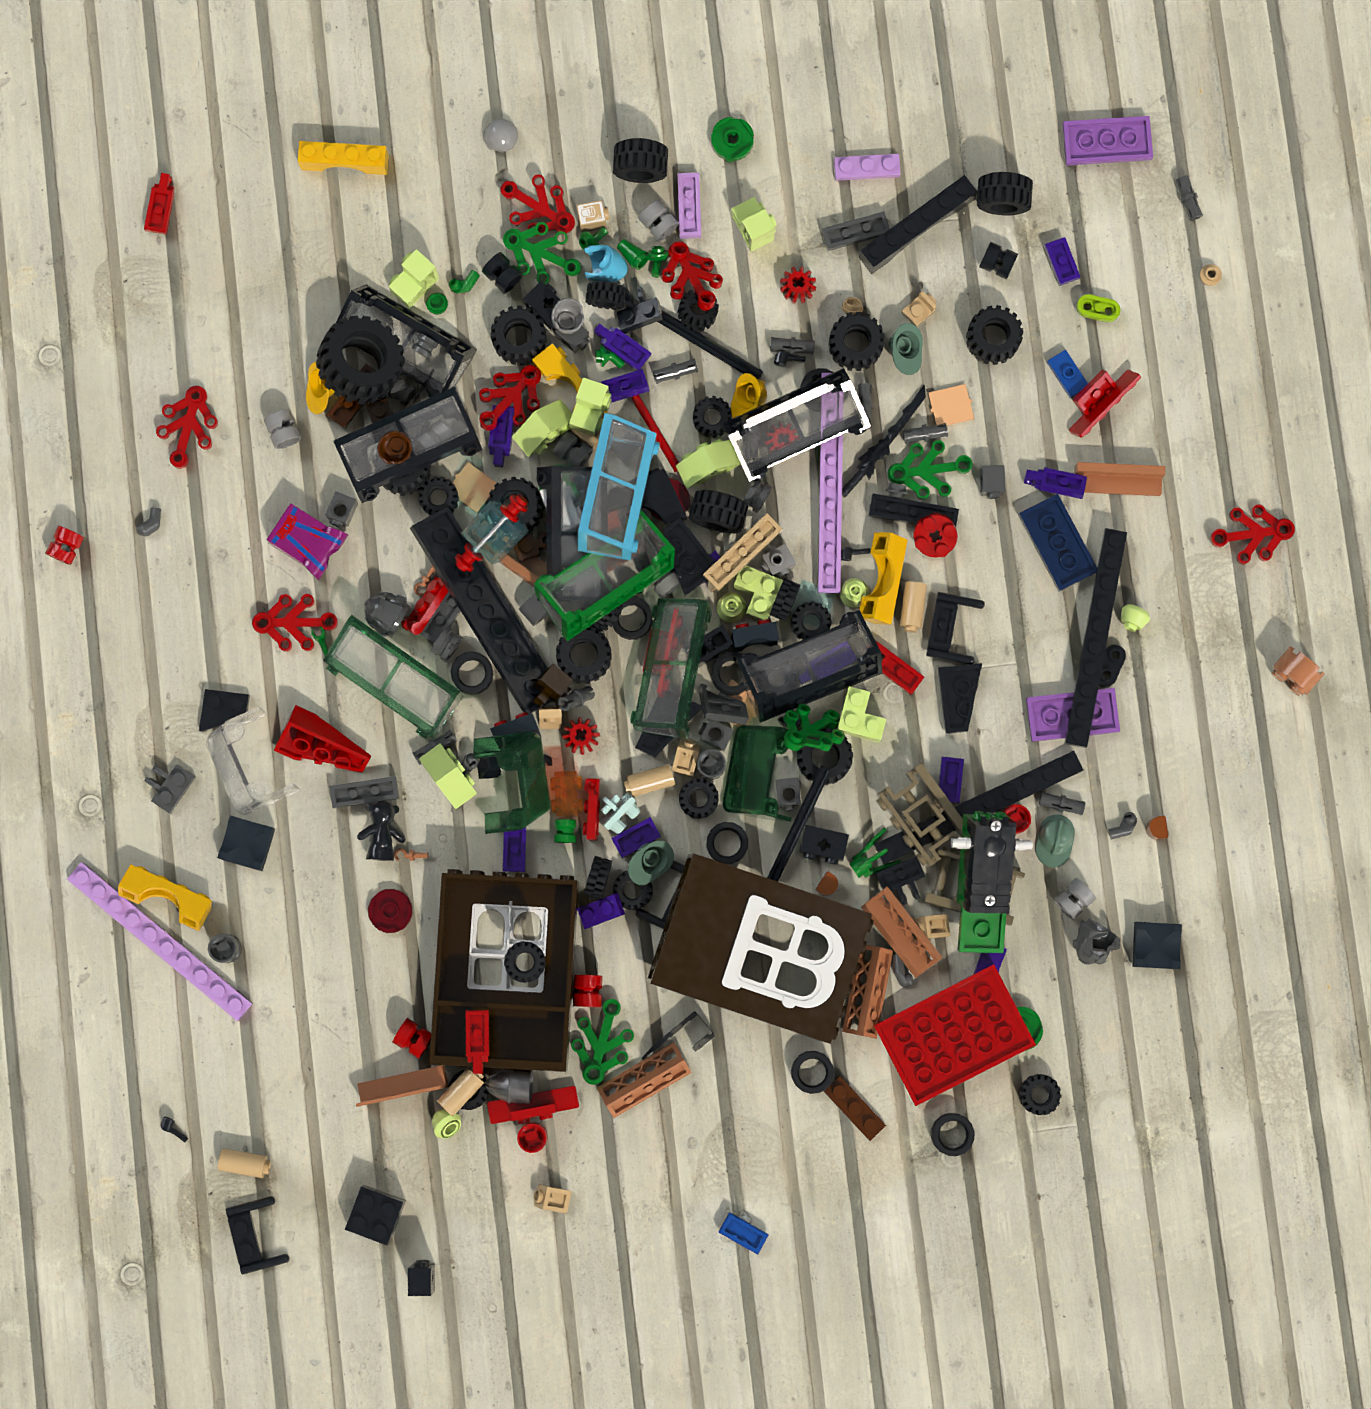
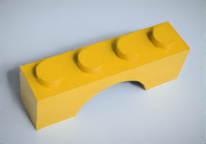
M299 141L298 164L301 170L324 171L331 167H346L362 171L365 174L387 175L389 154L386 146Z
M552 343L532 359L533 365L540 370L541 375L546 381L554 379L564 380L570 383L578 393L582 382L579 376L581 372L574 363L570 365L565 359L567 355L561 347L556 348Z
M874 532L870 552L878 567V580L873 591L866 596H862L859 610L864 620L873 624L892 625L908 539L891 532Z
M130 864L118 885V895L136 904H140L145 899L151 897H163L170 900L179 911V923L197 931H200L212 909V900L207 895L192 892L185 885L174 884L162 875L156 876L142 866L136 867Z

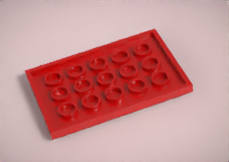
M994 964L874 1025L915 1106L1036 1046Z

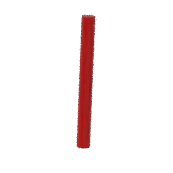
M639 395L631 397L649 430L656 433V442H660L659 447L674 472H678L676 465L679 461Z

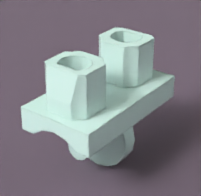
M627 793L621 799L617 795L611 800L604 797L602 800L606 805L601 812L605 816L599 822L606 829L620 834L626 827L620 820L621 816L626 813L633 819L640 813L639 808L635 804L636 800Z

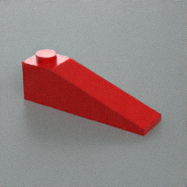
M297 705L294 706L273 750L293 760L302 761V758L314 760V764L322 765L323 762L334 764L336 768L363 773L371 758L369 753L325 720Z

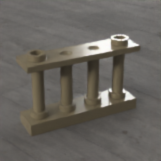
M943 847L942 850L936 851L943 858L935 888L931 891V894H925L923 902L960 912L961 906L956 902L957 893L956 896H953V899L945 898V893H943L951 860L960 862V855L955 854L956 850ZM1013 866L1012 880L1010 881L1012 883L1011 895L1016 877L1022 879L1025 876V873L1020 872L1021 868ZM1006 914L1007 926L1012 925L1014 916Z

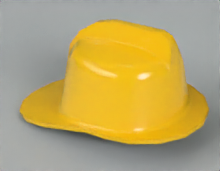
M316 362L312 363L308 370L306 402L313 414H321L327 407L329 397L335 391L333 389L328 390L324 385L325 379H320L318 374L320 369L316 367Z
M744 373L738 378L731 402L732 418L753 410L766 402L767 390L765 381L756 379L749 373Z

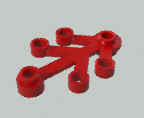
M537 174L532 178V184L536 188L539 202L518 190L516 183L513 181H505L501 185L500 190L504 198L509 200L515 198L534 209L523 213L512 212L509 216L512 225L519 226L522 222L547 217L552 220L546 223L549 226V231L557 230L558 232L569 233L574 229L575 219L572 214L566 212L563 201V189L555 185L550 190L552 198L555 199L556 213L549 208L544 187L545 179L542 175ZM537 178L542 179V183L540 185L535 184V180ZM507 186H512L513 190L507 193L505 191V188ZM556 189L561 190L560 195H559V196H554V195H553L554 190H556ZM513 216H520V220L518 222H513ZM562 219H567L568 223L567 225L562 226L560 224V221ZM537 223L529 224L528 229L536 226ZM540 225L538 228L539 232H545L546 227Z
M674 242L668 249V255L671 259L667 267L662 271V281L665 283L673 282L674 270L678 263H680L683 270L676 284L671 287L670 296L676 300L681 299L684 293V286L687 280H689L698 296L697 304L699 308L704 311L710 310L714 307L716 296L713 292L705 290L698 278L708 281L712 288L719 289L722 286L723 277L719 274L709 273L713 270L714 261L711 258H704L691 253L684 242ZM690 262L699 264V265H700V269L697 268V267L691 266Z
M527 365L520 373H496L493 376V383L498 389L482 388L479 392V398L484 403L490 402L492 398H505L493 411H485L480 415V426L487 431L495 429L497 419L513 403L515 413L513 424L520 428L526 421V416L523 414L521 393L526 387L529 395L527 409L530 412L540 409V401L537 398L536 385L541 381L540 370L533 365ZM533 375L534 378L528 379L527 376ZM502 378L503 381L497 382L496 379ZM506 382H518L515 387L501 388L506 385ZM484 393H488V394H489L488 397H483L482 395H483ZM534 402L537 403V406L532 407L530 404ZM517 418H522L523 421H522V422H517L516 419H517ZM486 421H491V422H493V423L490 424V425H486V424H485Z
M195 385L190 387L185 393V398L173 405L166 404L162 408V414L166 418L171 419L175 417L176 412L188 407L186 415L167 426L160 425L156 429V434L160 439H167L170 434L182 428L177 449L170 455V462L177 469L185 468L188 465L189 458L185 452L192 430L198 438V445L201 449L209 450L212 447V440L206 436L196 419V413L199 409L205 418L204 424L208 429H215L218 426L217 418L211 414L205 404L207 392L201 386ZM194 393L200 394L198 399H193L192 395ZM168 408L173 409L170 415L165 413ZM209 419H214L215 423L213 425L207 424ZM162 429L167 430L164 436L159 434ZM203 440H209L207 446H202ZM177 455L182 456V459L179 462L175 461V457Z
M1258 504L1251 509L1252 517L1255 519L1262 518L1272 526L1263 528L1245 515L1241 508H1234L1230 511L1229 518L1234 522L1239 521L1250 530L1227 533L1224 529H1217L1211 534L1210 542L1214 547L1221 548L1228 542L1252 539L1236 557L1237 562L1244 565L1251 560L1252 553L1263 538L1273 536L1267 547L1262 548L1258 552V557L1261 561H1268L1272 558L1273 551L1281 540H1288L1294 535L1295 526L1293 522L1286 518L1278 520L1268 513L1264 506ZM1255 508L1261 510V515L1255 514ZM1234 511L1239 512V518L1233 516ZM1281 526H1284L1287 529L1286 533H1281ZM1215 536H1220L1222 538V542H1216ZM1262 551H1267L1269 553V557L1264 558L1262 556ZM1245 554L1247 561L1241 560L1240 555Z
M283 594L268 612H259L253 617L252 626L260 634L268 633L278 643L282 651L288 652L293 646L291 640L283 638L274 628L284 627L300 643L301 648L309 652L315 646L314 641L306 637L296 627L321 626L326 631H332L337 628L338 619L330 612L324 613L320 618H297L306 608H311L314 605L315 600L310 594H304L301 597V601L284 618H275L283 608H289L293 604L292 598L288 594ZM285 597L289 598L287 605L282 604V599ZM310 597L311 603L308 605L304 604V599ZM263 619L267 620L265 627L260 626V621ZM333 619V625L327 626L326 621ZM284 641L289 642L288 648H282ZM305 641L311 642L309 648H304Z

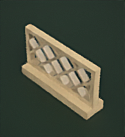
M768 513L703 574L708 580V589L712 593L715 590L719 592L783 530Z

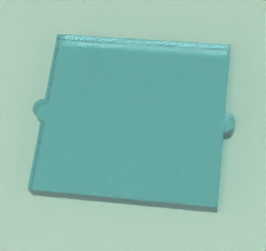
M802 580L789 616L792 617L799 605L815 601L818 604L821 603L824 608L828 609L829 613L836 593H818V586ZM807 614L803 618V624L808 623L819 627L820 621L815 614Z

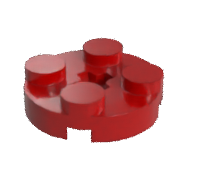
M932 513L917 522L913 538L915 547L922 554L937 558L947 556L954 549L958 533L951 518L941 513ZM935 530H938L939 535L942 537L940 539L932 540V537L929 534L934 533Z

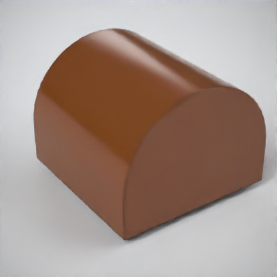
M1158 816L1148 821L1146 833L1150 838L1162 840L1169 837L1165 816Z
M829 871L826 872L816 887L815 892L822 896L833 894L838 888V880L835 875Z

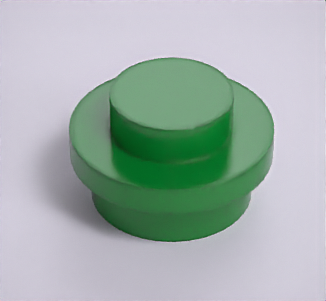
M433 293L427 298V309L432 314L440 315L447 310L448 300L441 293Z

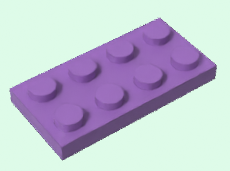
M1150 116L1063 121L1066 166L1148 161L1153 159Z
M1115 688L1099 689L1090 736L1120 732ZM1074 692L1026 698L1031 742L1065 739Z

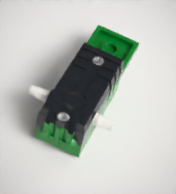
M975 811L974 814H963L961 838L958 837V839L951 838V847L960 849L956 901L961 906L957 948L959 952H1004L1006 914H1009L1010 911L1009 903L1012 886L1010 881L1013 874L1015 850H1032L1033 848L1032 840L1015 839L1016 822L1007 816L1005 812L992 814L991 812Z

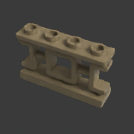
M921 762L906 773V776L912 782L910 785L896 795L888 786L877 794L879 799L876 802L883 811L887 810L892 817L889 820L893 826L903 831L905 835L902 838L910 848L913 846L918 852L916 857L923 866L931 867L941 860L935 849L950 838L958 839L954 831L943 837L936 827L946 820L941 812L943 811L959 833L960 838L962 836L963 819ZM915 775L920 779L934 801L931 800L928 794L918 801L910 790L919 784ZM887 795L892 802L902 795L906 799L910 807L901 813L906 821H903L886 798ZM923 802H926L938 820L921 831L908 813ZM912 832H915L918 838H921L928 832L932 835L937 843L927 849L932 856L931 858Z

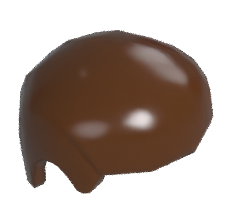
M401 431L387 432L380 438L377 446L379 457L387 464L403 463L411 455V439Z

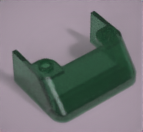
M741 725L738 727L734 736L723 797V808L726 812L766 820L791 822L792 817L778 814L777 800L769 797L776 754L782 755L788 750L784 744V735L788 731L787 728Z
M535 732L474 738V759L497 756V762L501 769L505 771L517 770L522 808L485 813V834L522 830L548 812L550 809V795L540 735Z

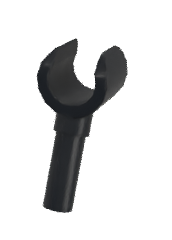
M780 351L775 356L774 364L785 366L787 360L805 362L806 357L792 356L784 351Z
M845 547L841 550V561H851L852 555L870 554L871 550L870 548L852 549Z
M165 1116L160 1125L161 1129L174 1134L185 1143L188 1138L173 1128L175 1120Z

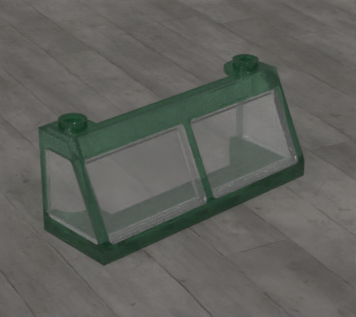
M658 598L657 605H653L652 618H654L637 707L636 711H632L630 723L633 724L635 731L688 739L689 712L705 630L708 628L706 622L710 623L712 616L708 600Z
M352 614L323 660L327 664L325 669L335 676L338 673L345 676L413 724L417 728L415 732L424 739H427L428 736L432 739L435 738L464 697L456 687Z

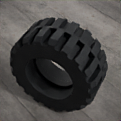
M355 315L350 316L349 320L347 318L340 319L338 323H334L330 327L317 351L316 367L320 369L318 373L320 379H325L324 385L328 390L333 389L335 391L334 395L337 397L341 395L348 402L356 400L357 404H364L366 400H368V403H373L378 398H384L396 384L403 371L402 367L405 364V357L402 356L404 349L402 345H398L400 341L398 336L391 333L392 329L390 327H384L381 325V321L377 319L375 321L370 320L368 316L359 318ZM359 347L368 351L375 358L378 371L363 373L355 370L346 362L342 349Z

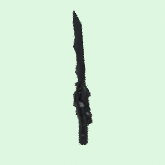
M925 385L922 386L913 401L902 410L903 415L897 423L887 430V436L884 439H880L879 443L875 446L868 448V451L858 458L861 461L857 466L859 470L842 488V496L844 498L865 475L870 480L871 475L874 474L877 460L883 459L885 455L889 456V445L926 398Z

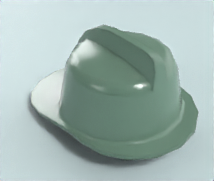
M904 323L891 336L888 343L889 351L893 356L896 368L905 375H913L921 368L923 337L917 326L911 323Z
M1053 814L1042 821L1036 843V855L1043 865L1059 867L1069 859L1075 829L1067 817Z
M664 841L643 844L631 857L628 864V874L632 882L637 885H646L670 869L674 860L672 847Z

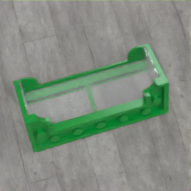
M640 511L635 539L639 540L637 553H632L631 561L588 553L554 577L551 574H543L534 583L536 596L566 641H569L674 569L675 548L643 511ZM629 517L625 520L624 529L611 537V539L621 543L624 542ZM607 542L594 549L622 555L621 548Z

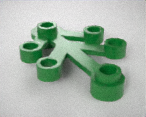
M539 222L535 227L523 232L518 229H509L505 232L503 243L506 248L513 250L518 263L517 268L521 271L522 265L525 264L528 267L527 272L523 273V275H528L531 272V266L526 263L522 249L529 251L537 271L536 279L538 283L541 281L540 276L542 274L547 276V280L543 282L544 284H548L551 279L549 273L546 272L542 258L564 268L565 273L569 276H577L581 273L582 265L577 259L566 260L545 250L558 244H566L569 239L567 233L559 231L551 238L532 244L526 240L538 234L546 235L549 232V226L546 223ZM540 225L546 227L545 232H539L538 228ZM560 234L565 235V240L563 242L558 241V236ZM513 235L517 237V242L514 244L510 242V238ZM574 263L576 268L574 271L571 272L569 271L568 266L569 264Z
M936 440L919 466L909 468L914 459L920 457L923 453L922 445L915 443L911 446L910 452L902 463H895L889 467L887 477L891 483L904 484L909 487L920 500L927 499L930 490L926 486H920L910 477H921L936 488L941 497H947L951 493V486L948 483H943L932 474L957 471L959 474H967L971 470L973 463L970 457L962 455L955 462L930 465L937 455L943 453L945 449V444L940 440ZM940 444L942 450H935L934 445ZM918 447L920 453L915 454L912 449ZM964 462L967 468L961 469L959 463ZM900 471L902 477L896 478L894 472ZM941 487H947L948 493H942ZM923 489L927 492V495L920 496L919 491Z
M801 703L798 705L796 712L792 710L786 712L783 719L787 724L788 731L784 735V744L790 750L799 751L804 746L829 751L833 743L841 744L845 737L842 731L836 729L840 721V715L835 710L824 712L822 718L811 725L808 718L811 708L808 705ZM798 718L801 724V731H798L796 727ZM823 728H832L831 730L833 731L832 733L822 732L820 730H822ZM808 737L817 738V739H820V740L818 741V740L810 739V738H808Z
M609 999L603 1004L605 1017L599 1039L591 1028L589 1018L581 1017L578 1020L577 1025L579 1029L583 1030L595 1051L593 1060L590 1059L585 1051V1043L582 1039H575L571 1044L573 1051L577 1052L585 1066L582 1072L583 1078L591 1085L599 1084L604 1079L606 1071L618 1064H625L628 1060V1055L625 1051H618L614 1058L601 1064L603 1055L619 1045L631 1042L634 1039L633 1031L625 1029L621 1032V1035L607 1042L614 1016H617L621 1010L620 1003L615 999ZM609 1004L616 1005L615 1012L608 1011ZM586 1019L588 1021L587 1028L580 1026L581 1020ZM629 1031L632 1034L630 1040L623 1038L624 1032ZM576 1041H580L582 1043V1048L580 1050H576L574 1048V1043ZM623 1053L626 1056L624 1062L617 1060L618 1054ZM591 1069L598 1071L597 1077L592 1078L589 1072Z

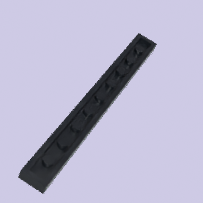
M1104 529L1064 742L1067 745L1087 748L1127 537V532Z
M1072 751L969 799L954 808L962 819L963 814H974L975 811L991 812L993 814L1084 770L1075 751ZM942 812L941 814L946 820L936 827L944 837L952 831H956V829ZM933 816L916 825L923 831L937 821L938 818ZM903 831L874 844L877 853L884 848L888 849L887 853L879 857L883 865L916 850L913 846L910 848L902 838L905 835ZM912 832L921 846L935 841L929 832L921 838H918L916 833Z

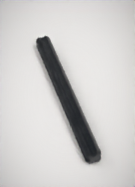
M661 310L663 320L658 321V323L739 372L752 374L756 379L762 377L763 371L698 331H693V328L687 329L686 324L682 325L680 320Z
M820 766L767 876L768 879L779 881L831 773V769L828 767Z

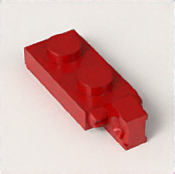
M161 173L159 184H154V187L151 188L144 225L146 232L167 235L175 188L171 186L172 177L170 174Z
M586 778L584 790L589 796L588 800H585L584 812L588 813L587 822L583 824V835H586V839L589 841H597L600 815V779Z
M466 1010L467 1062H473V1074H483V1062H488V1056H490L489 1010Z

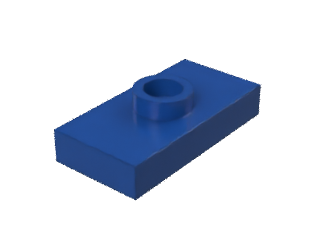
M1066 349L1046 362L1069 398L1077 395L1088 384Z
M730 1212L718 1233L757 1255L769 1236L768 1233Z

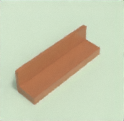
M1077 462L1074 466V474L1087 477L1084 493L1160 496L1162 494V478L1165 476L1166 466Z
M481 519L475 529H470L465 536H467L471 543L477 546L494 526L485 519ZM498 529L480 549L534 587V583L541 575H547V564L538 557L519 563L512 545L513 539Z
M445 1065L357 1083L361 1102L356 1103V1107L447 1088L449 1085Z

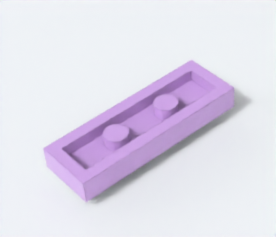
M899 154L834 157L835 181L900 177Z
M678 173L680 239L701 238L699 173Z

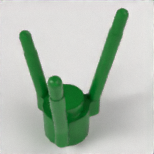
M882 828L858 854L852 857L854 861L849 864L858 878L862 876L867 878L871 874L901 863L900 860H896L870 869L872 868L871 863L888 852L887 848H884L868 859L866 856L862 857L886 832V828Z

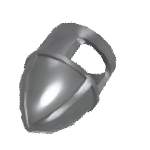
M502 1069L492 1074L486 1080L485 1086L491 1094L502 1101L508 1102V1104H530L533 1089V1070Z

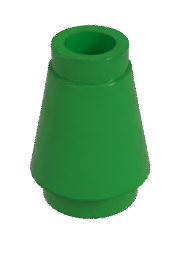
M623 239L617 246V249L632 268L640 270L649 260L645 250L626 239Z

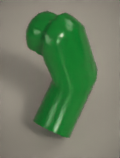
M471 270L465 280H456L455 278L450 280L449 288L456 294L469 292L479 279L480 274Z

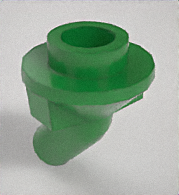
M604 226L594 235L587 231L582 232L579 239L580 247L585 251V248L589 246L599 245L598 242L609 232Z
M653 246L651 250L647 251L649 260L654 261L651 276L655 278L660 276L662 261L668 260V250H665L663 246Z
M602 345L599 346V350H595L596 363H600L601 367H604L609 360L619 369L625 364L615 353L608 351Z

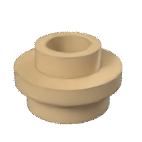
M1214 264L1205 265L1200 271V279L1207 286L1218 284L1222 278L1220 268ZM1212 271L1215 277H1209L1208 272Z
M848 297L842 303L841 309L845 314L852 312V315H856V312L862 313V301L855 297Z

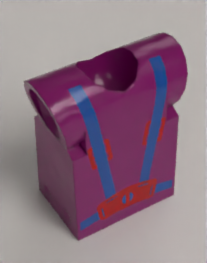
M290 503L266 540L271 546L305 566L319 581L328 568L329 557L341 548L349 535L340 530L325 526Z

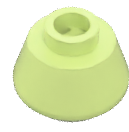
M858 578L846 580L840 588L842 602L851 608L860 607L862 596L870 594L868 585Z
M727 593L718 600L717 613L723 621L735 623L745 616L746 602L740 595Z
M1131 604L1122 607L1121 622L1124 624L1123 627L1125 629L1135 632L1136 630H1141L1150 621L1149 613L1144 609Z
M445 1109L437 1111L432 1119V1126L436 1137L447 1139L454 1136L461 1127L460 1115L456 1113L452 1116Z

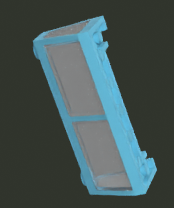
M604 413L578 529V551L630 561L632 553H637L639 540L635 539V533L653 455H658L660 442H656L655 432L613 414Z

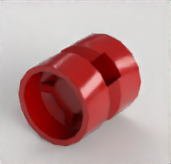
M58 525L53 535L55 541L49 543L45 554L60 562L71 565L76 556L74 550L80 548L84 537ZM62 544L67 546L65 550L61 549Z
M1014 804L1002 811L1016 822V835L1029 828L1031 815L1026 807Z
M574 975L573 987L577 989V992L573 994V1006L602 1007V995L599 993V990L602 989L603 976Z
M406 1018L392 1043L401 1049L408 1048V1053L420 1059L431 1042V1032L425 1028L419 1029L416 1022ZM417 1035L419 1038L417 1042L414 1044L411 1041L413 1037Z
M531 1122L521 1127L517 1136L518 1145L528 1153L540 1151L548 1140L547 1130L543 1125L536 1122Z

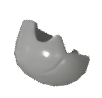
M505 119L494 120L484 131V142L487 147L500 153L511 150L518 141L517 128L513 123Z
M564 298L558 301L551 313L554 328L562 334H573L579 331L584 321L583 306L572 298Z

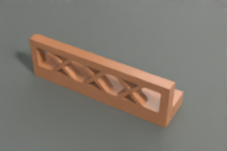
M888 887L861 906L863 911L872 914L873 924L915 978L943 958ZM883 895L890 902V905L887 904V902L884 900V898L882 897ZM898 915L903 919L904 922H901V920L898 918ZM925 951H928V953L933 958L932 960L928 957Z
M866 945L864 953L859 954L857 962L860 963L858 972L852 978L851 984H853V988L848 999L842 1032L877 1039L878 1033L874 1025L880 1022L893 950ZM871 950V960L866 963L864 960L865 951ZM865 972L867 981L862 985L860 977ZM861 994L863 1002L862 1005L857 1007L856 998ZM857 1016L859 1020L858 1028L854 1030L851 1029L852 1019Z
M673 1042L598 1086L597 1090L613 1118L692 1072ZM672 1052H675L677 1057L670 1061H664L665 1057ZM656 1065L653 1071L645 1072L646 1067ZM637 1076L634 1082L626 1084V1080L629 1077ZM612 1087L617 1088L616 1092L608 1097L604 1093Z

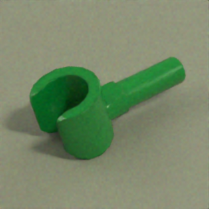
M320 626L322 630L320 636H316L312 629L311 635L319 642L325 658L331 657L326 646V632Z

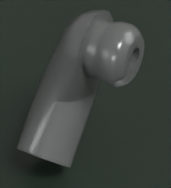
M150 508L149 519L142 524H138L136 527L138 535L149 536L159 529L161 519L160 508Z
M469 753L465 755L461 763L465 769L462 772L463 775L471 772L478 765L479 760L476 754Z
M1127 812L1124 815L1119 827L1108 829L1111 840L1132 834L1137 824V818L1133 812Z
M897 954L893 955V973L899 985L905 987V985L911 986L913 984L912 974H905L903 961Z

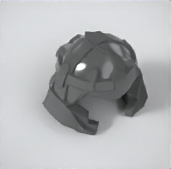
M380 592L368 598L364 604L365 619L372 629L374 628L382 638L387 636L393 637L410 608L407 604V597Z
M1090 918L1087 921H1081L1076 940H1073V947L1077 952L1078 960L1086 965L1104 964L1110 951L1118 950L1121 946L1120 938L1116 934Z

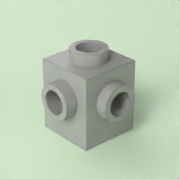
M786 543L778 548L774 545L764 551L765 555L761 559L763 562L760 563L764 573L774 577L777 576L779 579L790 573L789 569L796 565ZM777 560V561H779L780 563H779V564H776V563H774L773 561Z

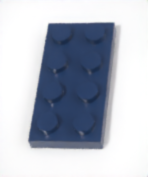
M1058 494L1018 514L1058 592L1096 574L1097 566Z

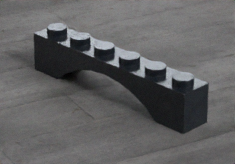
M965 175L860 250L859 259L871 274L875 273L924 232L974 201L978 191Z

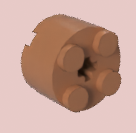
M1289 646L1273 665L1274 671L1271 674L1280 682H1288L1290 684L1289 689L1297 696H1300V694L1308 695L1325 674L1323 671L1318 673L1319 667L1301 652L1296 655L1292 652L1295 648Z

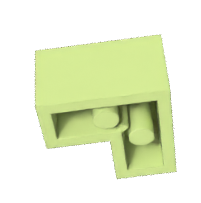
M755 197L731 208V216L750 252L774 241L776 221L772 214L768 215L763 204L757 202Z
M417 249L413 253L409 252L403 258V263L401 264L403 272L400 275L396 274L390 280V285L388 286L390 292L408 309L439 279L436 267Z
M583 377L576 396V406L569 422L571 429L594 437L597 431H601L603 412H608L612 401L607 385Z
M559 399L534 411L512 438L528 457L536 453L540 455L548 449L547 444L554 441L560 434L563 436L567 431L572 430L569 426L572 413L562 400Z
M718 439L711 444L705 442L696 447L697 451L684 455L682 457L683 460L676 467L688 489L700 486L716 475L730 472L739 466L741 462L731 441Z
M745 566L738 573L733 588L753 596L746 612V617L755 621L769 619L772 606L783 580Z
M849 686L837 730L842 731L846 735L879 743L886 719L866 714L865 711L870 692Z
M439 743L419 758L434 782L455 809L477 794L472 787L475 782L468 773L463 775L462 772L465 769L450 748L445 750L441 743Z

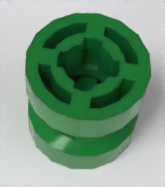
M554 820V827L556 828L554 843H576V835L574 834L576 820Z

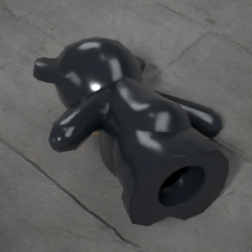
M388 802L367 804L366 810L370 812L373 824L363 829L357 835L358 840H364L370 836V846L366 860L394 861L392 837L399 843H404L406 840L405 836L396 827L391 825L394 815L399 812V807L396 805L392 806Z

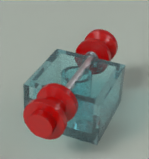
M511 494L509 496L511 502L508 505L502 504L499 500L490 501L461 532L471 544L467 543L464 546L466 551L463 555L457 554L455 556V564L460 570L471 572L474 569L473 562L475 560L481 561L483 556L491 564L501 562L529 530L519 521L517 516L520 511L526 512L528 510V502L522 495Z

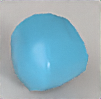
M593 245L585 248V253L590 257L593 273L585 272L589 282L602 281L603 283H612L626 276L628 271L626 260L614 248L607 245Z

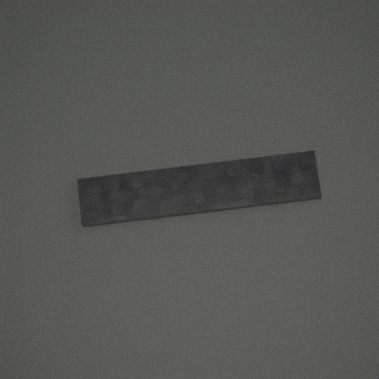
M449 507L412 525L410 530L523 713L531 714L552 702L548 698L541 707L533 702L541 692L534 685L547 669V666L483 562L475 560L473 562L474 569L471 572L467 570L464 572L456 566L455 556L457 554L463 555L466 551L464 546L467 543H471Z

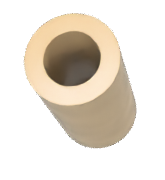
M905 582L900 626L904 628L905 632L916 633L917 629H922L927 584Z
M670 764L627 776L628 781H624L627 794L632 793L633 797L675 785Z
M468 1067L437 1102L449 1114L454 1116L485 1083L482 1080L484 1075L473 1074V1069L471 1070Z
M222 1148L218 1161V1171L264 1178L265 1174H269L271 1168V1161H268V1156Z

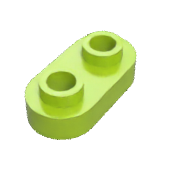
M1091 294L1080 297L1076 305L1077 312L1082 317L1107 323L1115 321L1121 311L1120 305L1115 300ZM1088 304L1091 309L1085 310L1083 305ZM1105 309H1110L1112 314L1107 315Z

